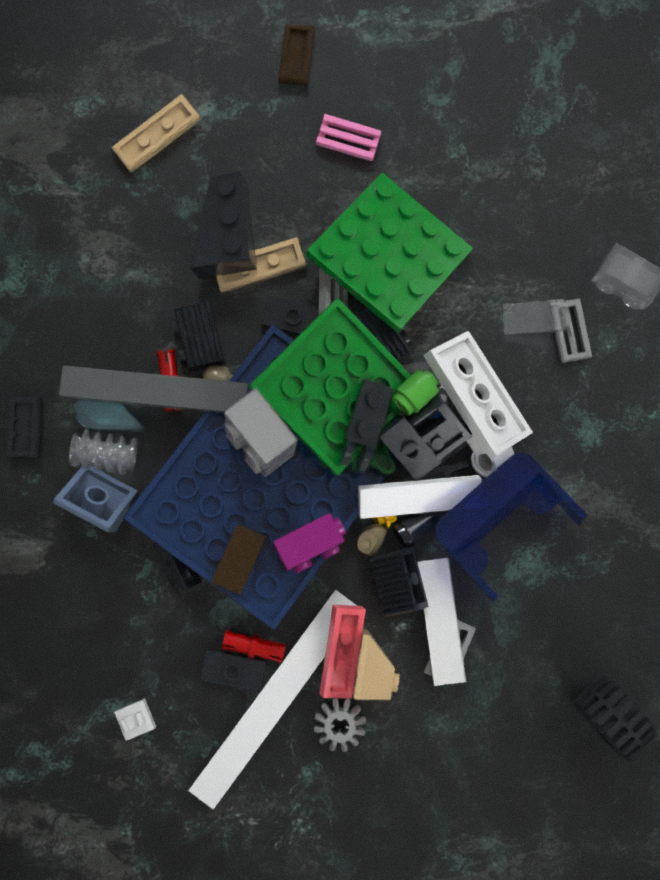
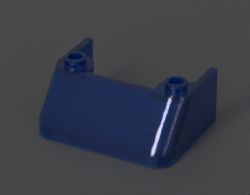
M516 453L510 456L438 521L435 529L436 537L440 544L492 604L498 600V595L479 576L488 564V555L485 549L478 543L522 503L537 514L547 513L558 504L578 526L588 516L536 460L526 453Z

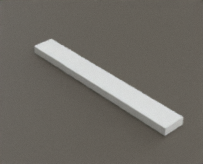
M336 589L189 789V792L212 809L216 807L325 657L333 604L357 606Z

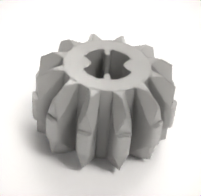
M333 698L334 708L331 709L328 704L323 703L321 708L325 714H315V720L322 724L314 726V732H325L319 738V742L324 744L330 739L329 749L331 751L336 749L337 743H341V749L345 752L348 750V740L354 746L359 744L354 734L359 736L365 735V729L358 726L366 723L365 716L355 717L360 712L361 707L356 705L349 710L351 701L348 698L344 700L343 707L339 706L338 698ZM336 718L339 721L346 719V729L342 730L339 727L335 730L333 728L335 727V721L333 720Z

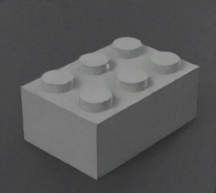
M254 389L224 412L226 420L224 426L227 439L236 450L240 448L246 453L244 455L246 457L245 461L256 475L261 472L264 477H267L294 456L297 439L257 389Z

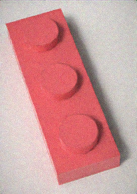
M334 604L332 606L319 692L323 698L352 699L366 611L362 606Z

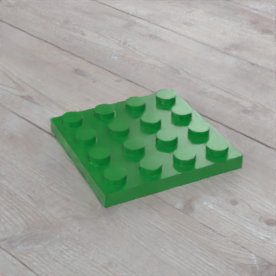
M381 173L307 249L305 256L395 332L399 333L470 254L473 248L385 174Z
M336 298L248 387L252 391L257 389L283 423L334 475H339L355 459L363 447L355 443L352 458L348 465L345 466L339 463V457L345 441L343 436L362 379L394 389L393 397L396 395L395 390L411 374L343 302ZM392 397L381 430L400 412L392 401Z

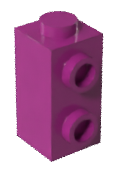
M328 513L273 542V546L286 571L294 569L297 574L313 566L310 561L313 558L322 555L326 559L340 552L339 545L344 542L342 536L346 534V531L338 517L333 519L331 514Z

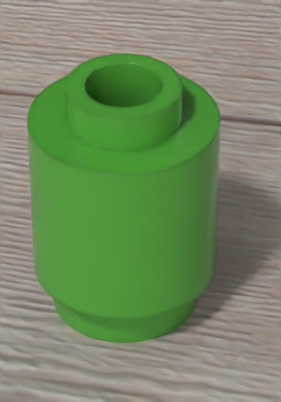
M416 370L395 390L396 395L392 397V401L407 416H410L413 412L418 413L438 394V381L429 371L422 372Z

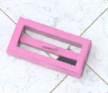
M325 114L316 145L373 162L381 130ZM330 125V126L337 127V128H340V129H343V130H347V131H350V132H353V133H357V134H360V135H363V136H367V137L373 138V140H370V139H367V138H364V137H360V136H357V135H354V134H350V133H347V132H344V131H340V130H337V129H334V128H330V127H328V126ZM325 135L370 147V151L326 139Z

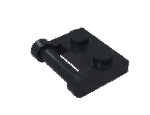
M438 392L431 399V402L425 405L418 413H414L407 418V420L416 428L438 411L441 412L443 417L422 431L420 435L436 455L442 459L472 436Z

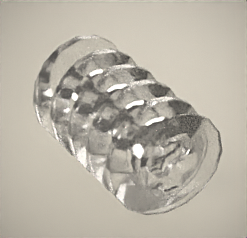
M84 430L81 438L75 433L71 441L69 463L73 467H77L81 463L85 469H89L93 465L97 471H101L105 466L106 471L109 473H113L117 468L118 473L121 475H125L129 470L131 474L137 458V440L133 438L129 446H126L124 436H121L117 444H114L112 434H108L105 442H103L100 432H96L93 440L90 439L88 430Z

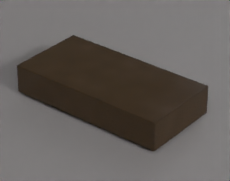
M285 22L278 83L308 86L315 26Z
M237 524L211 583L241 595L266 536Z

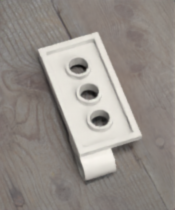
M467 331L423 355L472 432V437L467 442L473 450L471 463L474 470L480 476L489 478L512 464L514 451L511 446L533 432L470 332ZM458 364L465 368L466 374L460 370ZM475 390H478L480 392L482 400L478 398V396L475 393ZM491 415L497 419L498 425L493 422Z

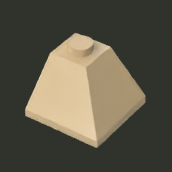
M363 629L353 689L354 699L391 700V693H397L400 674L394 673L395 667L370 632Z

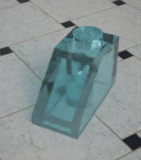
M78 400L72 406L78 413L75 419L87 430L90 427L97 431L142 432L145 429L138 419L120 403Z

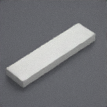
M479 475L358 486V514L361 519L481 507V478Z
M449 558L418 562L429 607L424 608L434 686L466 682Z

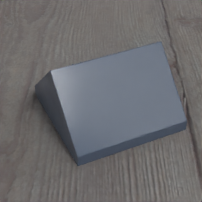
M84 463L55 497L53 503L106 532H117L138 491Z

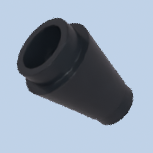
M435 512L415 513L397 520V524L392 529L402 546H414L439 523V518Z

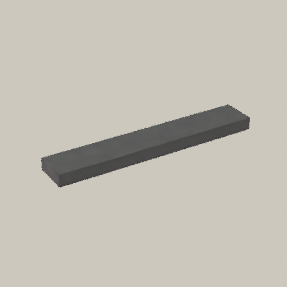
M63 365L59 396L68 399L224 413L247 395L248 383Z

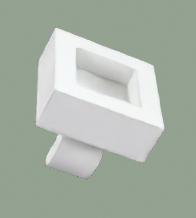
M145 698L114 712L126 741L156 728Z

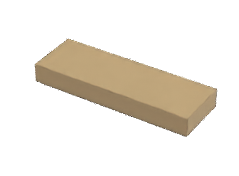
M181 94L111 148L132 173L201 120L200 116Z
M296 237L255 250L257 270L217 275L216 278L221 293H225L306 268V263L298 238Z

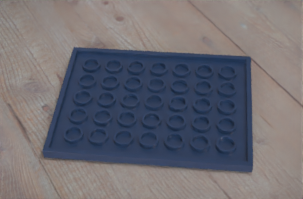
M272 324L229 381L248 383L249 385L293 339ZM248 387L247 395H248L250 392H252V390H251L249 387ZM204 412L123 518L210 583L237 524L266 536L241 595L216 584H211L274 630L325 559L322 555H319L310 560L313 566L297 574L294 569L287 572L273 546V542L328 513L331 514L333 519L338 517L345 531H347L358 516V486L381 484L386 475H382L373 467L367 468L365 472L355 473L351 470L350 464L339 475H334L329 469L320 466L318 457L291 430L290 432L297 439L294 456L267 477H264L261 472L256 475L245 461L246 457L244 455L246 453L242 448L236 450L227 439L224 426L226 423L225 414ZM396 415V416L390 421V423H392L394 420H396L399 416ZM389 449L390 456L396 464L398 458Z

